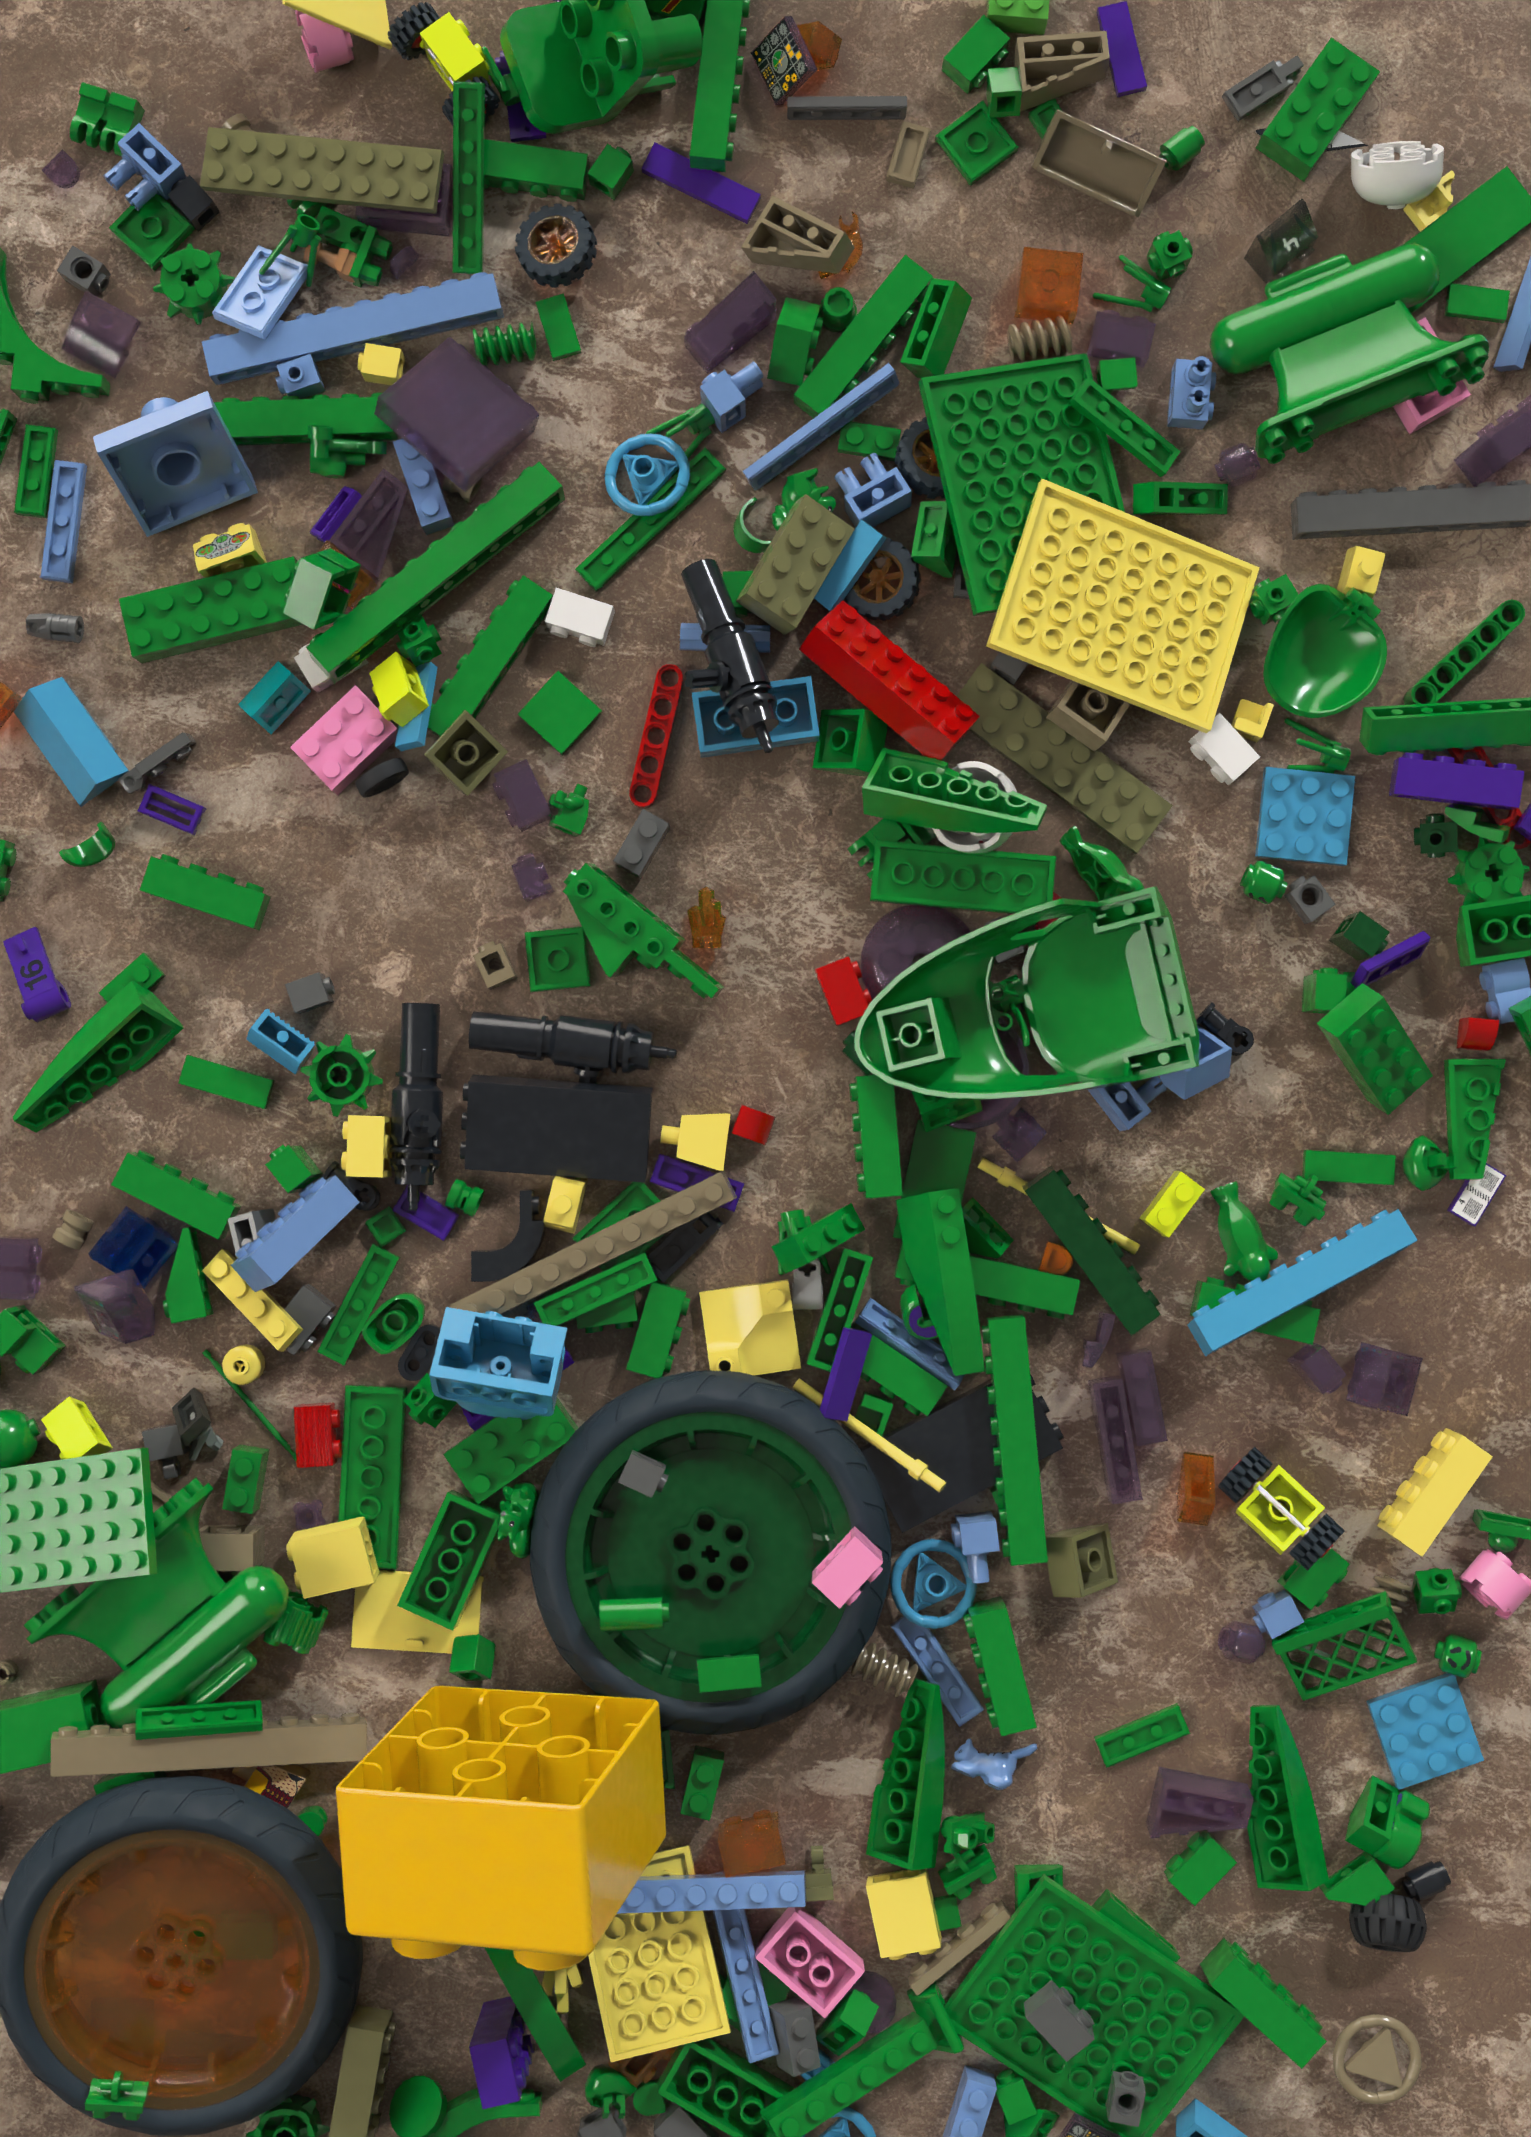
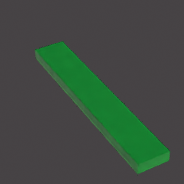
M453 81L452 273L476 274L483 272L485 83Z
M706 447L689 462L690 478L688 487L674 506L654 516L632 515L575 569L595 592H598L726 472V468ZM678 473L646 505L665 499L674 490Z

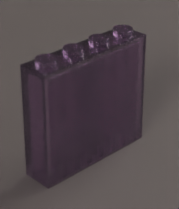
M451 337L447 338L379 395L374 413L464 492L468 491L535 431L540 416L530 403L525 402L508 384L503 383L486 365H482L468 353L463 345L458 344Z

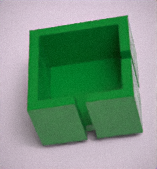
M331 548L301 557L294 567L293 573L295 577L292 586L285 594L284 601L286 605L283 613L313 630L333 623L339 616L345 614L351 594L332 585V582L334 581L352 590L361 564Z

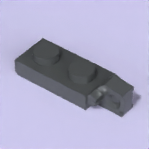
M1298 55L1285 64H1282L1280 60L1276 62L1273 60L1225 91L1222 98L1239 122L1288 90L1294 83L1292 78L1301 72L1304 64Z
M182 732L118 778L120 783L129 794L144 788L145 780L149 775L153 778L157 777L168 769L166 765L174 758L179 761L188 756L193 751L190 747L196 744V741L191 734Z

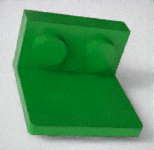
M911 1091L926 1132L983 1111L980 1099L946 1098Z

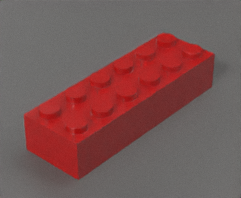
M843 600L814 626L799 648L803 654L925 757L942 761L964 738L980 717L968 704L955 696L947 686L935 679L922 665L915 662L901 647L895 645L876 626L870 624L855 608L849 606Z

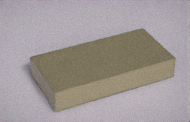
M902 121L886 175V181L914 189L931 133L930 128Z

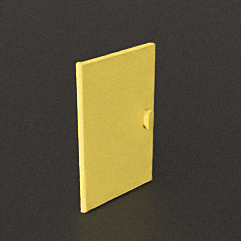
M282 0V4L389 50L392 48V43L388 39V31L390 29L385 0Z
M379 1570L375 1583L355 1587L351 1647L452 1654L455 1637L479 1634L482 1582L484 1577L479 1576L460 1622L452 1631L397 1606L412 1572Z

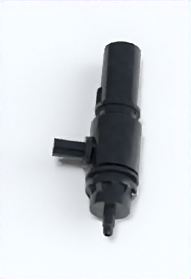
M704 559L694 562L682 571L681 576L702 630V642L708 645L704 653L709 666L707 669L686 671L685 676L687 679L684 681L685 686H690V689L709 687L712 692L719 693L724 709L728 712L729 720L739 727L742 737H757L764 752L771 753L773 747L769 732L779 724L775 712L777 699L751 634L744 632L746 628L744 620L737 616L717 561L714 559Z
M402 1003L399 1072H395V1077H399V1085L392 1090L390 1145L396 1146H392L389 1149V1152H395V1158H390L389 1164L395 1172L394 1184L408 1185L407 1201L409 1210L418 1209L420 1185H434V1173L440 1167V1160H435V1154H442L439 1148H435V1146H441L443 1091L437 1086V1079H441V1074H438L439 1004Z
M474 1011L469 1028V1049L516 1054L518 1058L537 1061L550 1058L554 1065L574 1067V1073L579 1075V1082L597 1083V1077L602 1076L604 1068H609V1066L613 1073H617L618 1068L622 1067V1073L629 1074L637 1069L649 1070L652 1057L675 1059L677 1054L676 1049L654 1046L653 1032L642 1031L635 1024L628 1023L625 1029L621 1021L616 1024L615 1021L560 1015L553 1021L549 1020L548 1016L536 1019Z

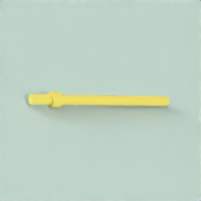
M982 1157L977 1168L997 1178L996 1182L1005 1187L1011 1186L1027 1195L1022 1187L1028 1183L1027 1181L1016 1176V1172L1008 1167L1001 1168ZM1102 1224L1108 1231L1103 1234L1105 1239L1110 1242L1115 1241L1119 1247L1134 1255L1136 1254L1140 1244Z
M799 1378L795 1382L793 1389L820 1407L824 1395ZM849 1414L847 1422L840 1421L906 1468L908 1474L917 1481L921 1479L939 1493L945 1487L946 1482L928 1470V1465L919 1459L915 1461L851 1414Z

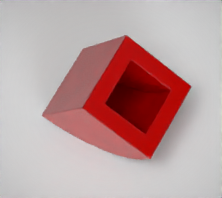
M1472 1017L1459 1019L1456 1048L1477 1051L1491 1050L1497 1037L1499 1020Z
M742 1105L732 1134L766 1145L776 1117Z

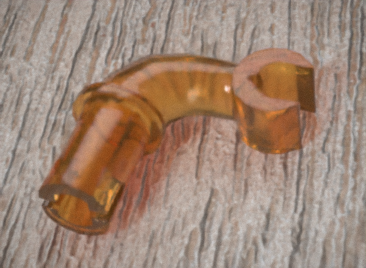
M852 211L854 222L850 226L843 223L841 215L839 218L840 230L847 234L855 247L840 271H846L847 273L856 265L863 250V242L859 233V219ZM818 271L820 279L837 274Z

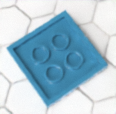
M1265 767L1263 771L1255 857L1338 866L1347 865L1355 776Z
M1446 1673L1366 1701L1393 1781L1398 1790L1484 1761L1455 1675Z

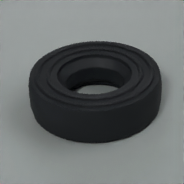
M394 758L373 767L364 773L355 784L364 798L371 797L388 790L402 781L409 774V770L402 758Z

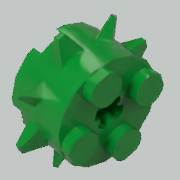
M189 243L186 249L176 251L160 260L163 264L160 284L154 286L153 290L154 292L165 294L169 299L167 315L170 318L183 313L186 317L194 319L197 325H200L202 319L213 316L212 312L226 293L227 285L235 280V277L223 275L219 269L221 253L218 250L207 254L204 250L194 249L192 244Z
M1479 837L1477 848L1470 851L1458 849V852H1454L1459 864L1455 868V875L1448 878V883L1455 884L1458 892L1465 896L1463 905L1523 896L1520 889L1524 880V874L1530 871V868L1522 864L1517 851L1514 849L1515 842L1511 840L1503 845L1500 843H1489L1486 838ZM1489 870L1492 872L1493 878L1486 877L1485 871Z
M345 1034L339 1046L328 1047L318 1041L316 1043L318 1054L312 1060V1065L301 1067L300 1072L310 1077L309 1083L313 1090L307 1098L308 1101L321 1099L324 1102L330 1103L332 1114L336 1117L339 1116L345 1105L356 1104L363 1110L367 1109L365 1097L370 1093L372 1086L383 1084V1079L374 1075V1068L371 1063L376 1051L373 1049L362 1052L353 1048L351 1035ZM339 1069L347 1070L348 1072L345 1082H338L336 1079L340 1076Z
M292 2095L277 2107L259 2115L260 2122L257 2128L246 2133V2137H319L329 2132L330 2127L322 2125L319 2111L316 2108L317 2100L300 2095Z

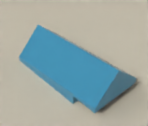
M63 677L28 689L14 710L15 715L79 806L82 807L129 771L115 752L116 749Z

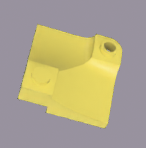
M788 1279L699 1292L710 1371H722L719 1368V1363L724 1360L728 1361L731 1365L728 1371L741 1372L753 1376L801 1369Z

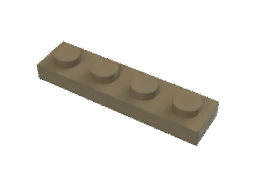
M1002 1900L996 1905L995 1903L989 1904L982 1910L979 1919L974 1923L968 1922L958 1930V1936L952 1941L941 1943V1948H938L931 1958L926 1962L924 1960L919 1961L912 1967L908 1976L909 1985L917 1996L1008 1922L1011 1918L1010 1910Z

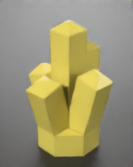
M578 1963L569 1968L545 1971L542 1987L547 1996L552 1995L555 1982L557 2012L560 2014L569 2012V1980L574 1988H579L583 1984L584 1979Z

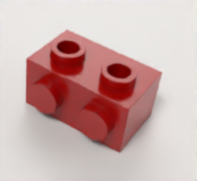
M848 956L815 969V974L836 1027L862 1017L872 998L868 989L862 990L858 979L863 976L857 961L851 962Z

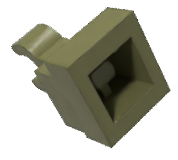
M823 1845L811 1846L812 1869L805 1870L806 1902L834 1900L831 1868H824Z

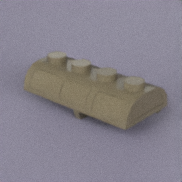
M1057 109L1041 141L1031 167L1036 169L1037 172L1131 216L1139 217L1166 160Z

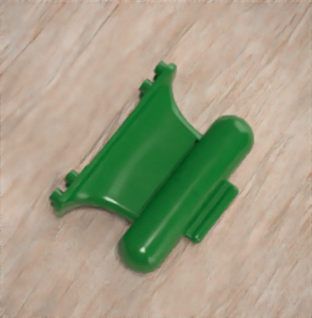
M1416 243L1404 244L1354 265L1351 264L1347 255L1338 254L1269 282L1264 288L1267 300L1230 314L1216 323L1209 345L1214 361L1223 371L1237 375L1271 364L1276 377L1279 392L1278 410L1274 417L1265 420L1257 428L1255 450L1258 457L1266 458L1269 464H1276L1284 459L1285 451L1295 448L1298 453L1308 451L1314 445L1313 440L1319 438L1322 434L1436 390L1440 396L1448 395L1455 390V383L1466 379L1468 384H1475L1483 379L1485 373L1482 368L1489 358L1487 354L1489 343L1486 337L1476 335L1458 342L1441 340L1427 332L1408 310L1409 307L1422 303L1432 296L1439 284L1440 271L1437 258L1427 247Z
M197 1478L193 1479L153 1513L158 1574L96 1581L91 1583L81 1593L71 1584L23 1625L31 1634L26 1638L31 1644L50 1636H75L94 1644L118 1664L123 1671L107 1684L100 1698L101 1713L107 1725L113 1729H122L124 1724L135 1723V1709L176 1706L181 1701L186 1705L213 1703L256 1667L257 1659L246 1647L275 1624L286 1612L289 1604V1588L282 1576L272 1568L259 1565L249 1567L239 1572L227 1583L219 1576L204 1550L199 1531L202 1507L214 1489L210 1483L203 1486Z

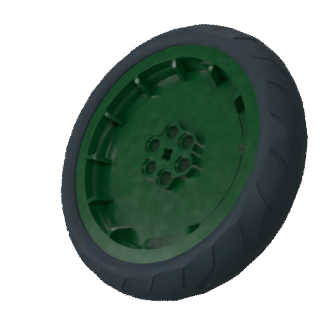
M707 1370L684 1372L650 1380L619 1395L596 1411L570 1437L552 1464L537 1501L531 1529L530 1571L540 1613L558 1652L583 1682L599 1696L657 1700L660 1710V1727L690 1734H729L764 1727L808 1707L841 1679L856 1661L876 1628L886 1598L891 1571L890 1525L881 1489L865 1456L853 1439L834 1419L824 1418L818 1405L783 1385L746 1373ZM632 1450L666 1465L664 1474L668 1475V1479L662 1492L660 1493L655 1490L652 1498L618 1483ZM708 1514L712 1516L715 1523L711 1528L705 1529L698 1524V1518L701 1515ZM732 1525L739 1526L743 1531V1535L738 1539H730L726 1534L727 1528ZM855 1526L882 1551L883 1563L881 1567L883 1570L874 1581L870 1583L866 1580L859 1589L861 1594L850 1606L845 1603L839 1609L812 1583V1571ZM686 1534L691 1540L690 1545L685 1548L678 1547L674 1543L675 1536ZM708 1545H712L713 1550H719V1552H715L714 1558H709L708 1553L702 1552L706 1551ZM735 1556H743L748 1561V1564L745 1568L739 1570L735 1569L730 1561ZM684 1564L692 1565L696 1573L690 1578H685L679 1573L680 1566ZM718 1575L724 1580V1584L721 1588L713 1589L708 1585L707 1579L710 1576ZM663 1597V1603H669L670 1622H664V1629L605 1632L600 1630V1600ZM759 1654L762 1687L700 1693L697 1659Z

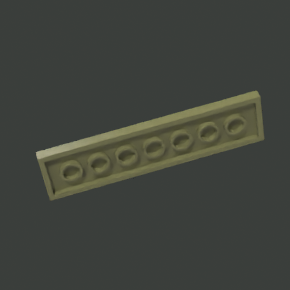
M208 127L200 187L204 191L436 214L444 153L440 149Z
M981 663L958 693L957 697L968 704L980 716L969 731L1134 854L1139 852L1173 806L1098 749L1095 752L1047 719L1048 712L984 664Z

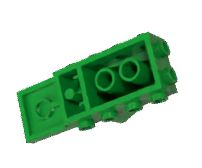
M585 863L581 869H574L565 879L564 883L567 886L563 892L567 895L608 977L619 976L638 953L639 955L636 959L648 969L664 968L669 963L670 965L667 969L679 979L686 977L693 983L690 988L704 999L708 996L710 998L717 997L724 989L722 984L679 950L686 941L685 938L595 864Z

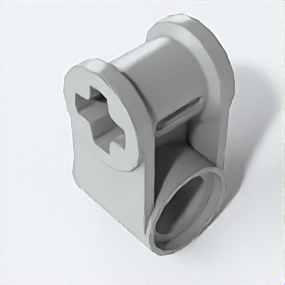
M819 1258L810 1262L812 1265H815V1267L810 1268V1273H804L803 1268L793 1270V1310L823 1309V1284L821 1282Z

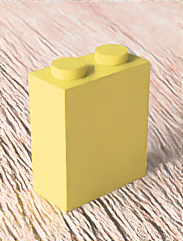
M364 1516L296 1531L286 1546L288 1558L290 1561H294L296 1569L294 1573L295 1585L298 1590L301 1589L304 1599L373 1584L379 1575Z
M907 1869L868 1876L866 1890L881 1958L889 1957L890 1960H899L910 1953L919 1952L920 1955H927L941 1948L942 1936L927 1869L913 1871Z

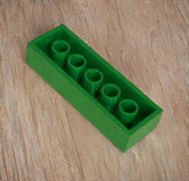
M292 556L119 598L132 657L140 663H146L304 625L283 613L286 605L284 601L285 594L292 586L295 577L293 571L298 560Z

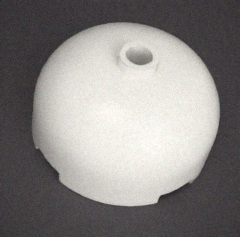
M1399 141L1372 145L1373 148L1366 153H1362L1361 149L1351 153V180L1356 192L1366 201L1378 205H1387L1388 209H1401L1405 207V204L1424 199L1435 190L1443 173L1444 148L1439 144H1433L1430 149L1421 145V141ZM1394 152L1400 154V160L1394 161Z
M967 761L958 763V766L952 769L959 773L962 769L973 774L974 779L986 783L988 780L994 782L1004 792H1017L1011 780L1003 772L986 763ZM932 828L941 843L951 849L965 853H984L995 850L1004 844L1013 833H973ZM982 840L985 843L979 844L978 842Z

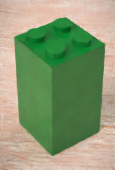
M94 1679L0 1701V1774L51 1763L52 1732H58V1729L61 1727L74 1726L78 1728V1731L90 1730V1727L95 1725H106V1721L101 1713L97 1680Z

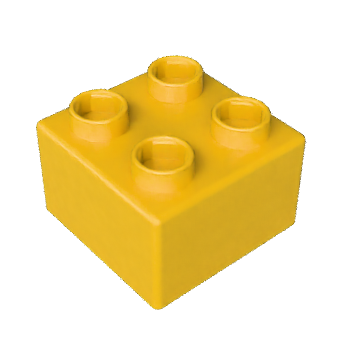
M434 1686L430 1688L336 1787L347 1931L356 1936L391 1939L392 1947L402 1956L414 1959H432L446 1956L464 1945L513 1950L514 1957L518 1963L526 1968L539 1971H555L580 1963L592 1953L666 1837L659 1702L654 1699L454 1686Z

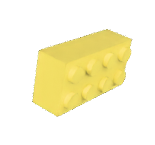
M1447 1428L1435 1435L1431 1442V1450L1426 1456L1419 1458L1414 1465L1413 1470L1415 1472L1409 1481L1405 1480L1399 1486L1396 1492L1397 1498L1391 1506L1387 1505L1379 1515L1380 1522L1377 1526L1421 1557H1423L1493 1457L1465 1436Z

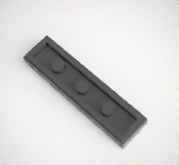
M907 96L788 97L787 119L904 120L907 111Z

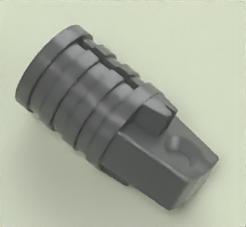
M55 613L29 614L26 618V630L28 635L52 641L80 643L84 634V622L81 616L57 615Z

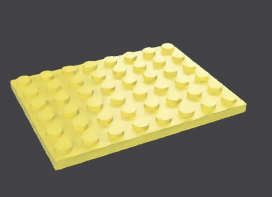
M1041 479L1031 504L986 647L1201 732L1208 733L1211 731L1260 567Z

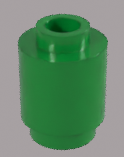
M1194 126L1182 128L1160 146L1161 154L1159 157L1166 160L1164 167L1175 171L1181 169L1201 152V148L1205 145L1204 138Z

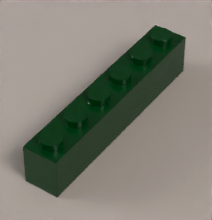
M1051 1165L1022 1187L1132 1336L1161 1315L1156 1308L1161 1303L1150 1289L1144 1292L1139 1285V1282L1143 1280L1133 1265L1128 1268L1121 1260L1125 1256L1115 1241L1111 1244L1108 1243L1103 1236L1108 1231L1097 1217L1091 1220L1085 1212L1090 1208L1080 1193L1075 1196L1068 1188L1072 1184L1062 1169L1056 1172Z

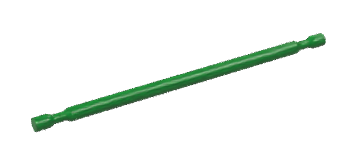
M207 1349L202 1352L296 1461V1453L291 1449L288 1442L242 1389L226 1378L223 1367L213 1359Z

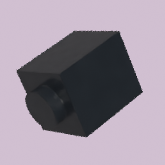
M190 175L185 179L177 181L168 194L173 205L198 232L220 213L214 201Z

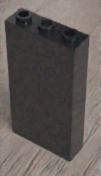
M472 1074L468 1083H464L463 1101H468L467 1112H463L461 1120V1130H466V1141L461 1142L460 1159L465 1160V1169L645 1183L648 1170L653 1088Z
M1030 1374V1376H1031V1386H1034V1385H1036V1383H1035V1381H1034L1032 1375ZM991 1379L934 1408L928 1416L923 1414L882 1436L915 1461L919 1459L928 1465V1470L944 1480L946 1485L940 1493L921 1479L919 1481L908 1474L906 1468L872 1444L868 1443L859 1448L875 1475L882 1495L902 1533L995 1485V1478H1001L1000 1466H994L993 1448L998 1447L997 1435H991L990 1417H995L994 1405L988 1404L987 1387L992 1386ZM1032 1390L1038 1461L1063 1449L1060 1440L1064 1439V1436L1056 1422L1050 1424L1046 1413L1050 1412L1042 1395L1036 1397Z

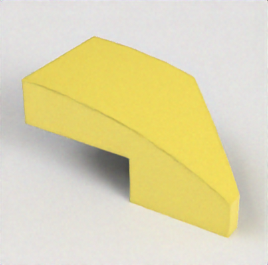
M1452 170L1441 177L1439 184L1431 194L1404 207V212L1420 232L1446 213L1447 208L1452 204L1451 182L1454 180L1455 175Z

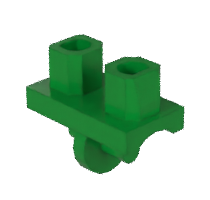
M1282 1172L1278 1175L1269 1201L1272 1206L1282 1211L1289 1202L1298 1206L1293 1213V1218L1303 1226H1307L1315 1218L1320 1221L1325 1215L1323 1210L1326 1201L1320 1198L1323 1190L1315 1186L1318 1181L1317 1176L1311 1174L1307 1179H1304L1297 1175L1292 1180Z
M980 1811L960 1817L956 1815L946 1817L941 1826V1834L947 1840L944 1845V1852L952 1854L964 1849H973L983 1843L989 1844L994 1842L995 1825L986 1822L985 1813Z
M985 1844L974 1850L970 1849L963 1853L960 1851L953 1853L955 1858L945 1863L946 1867L938 1871L949 1896L954 1894L959 1900H963L971 1894L973 1890L969 1883L979 1878L982 1884H989L997 1878L994 1870L996 1866Z
M115 2071L113 2080L92 2078L89 2095L85 2102V2110L92 2111L94 2118L105 2119L110 2116L111 2112L123 2113L125 2120L137 2121L140 2114H143L149 2091V2082L123 2080V2071Z

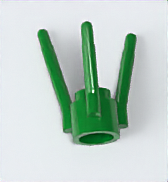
M485 46L482 47V53L490 68L488 75L499 91L505 106L521 102L511 73L502 76L488 49Z
M299 214L294 225H289L284 237L259 270V274H265L292 238L291 252H295L297 246L305 248L311 245L306 286L311 287L317 249L321 241V237L317 235L320 229L319 222L312 216Z
M1120 255L1119 260L1126 264L1123 268L1124 271L1145 284L1140 296L1145 301L1100 293L1093 294L1094 299L1138 307L1151 312L1153 307L1161 310L1171 287L1154 278L1124 255Z
M701 403L695 408L691 407L683 414L648 430L646 434H656L674 425L676 426L666 432L667 437L673 436L686 427L693 435L698 432L699 435L685 451L687 458H689L700 443L712 433L709 427L715 423V420L708 408Z
M1289 718L1285 719L1284 722L1287 725L1325 744V746H1321L1298 738L1296 740L1297 744L1321 752L1320 762L1325 764L1288 765L1287 769L1332 774L1335 770L1344 771L1346 769L1351 754L1350 748L1341 746L1342 743L1330 740Z
M804 1209L780 1213L781 1221L777 1222L779 1242L786 1238V1232L787 1237L811 1224L810 1216L805 1217ZM825 1254L818 1258L825 1272L830 1274L831 1269ZM778 1261V1274L783 1275L784 1270Z

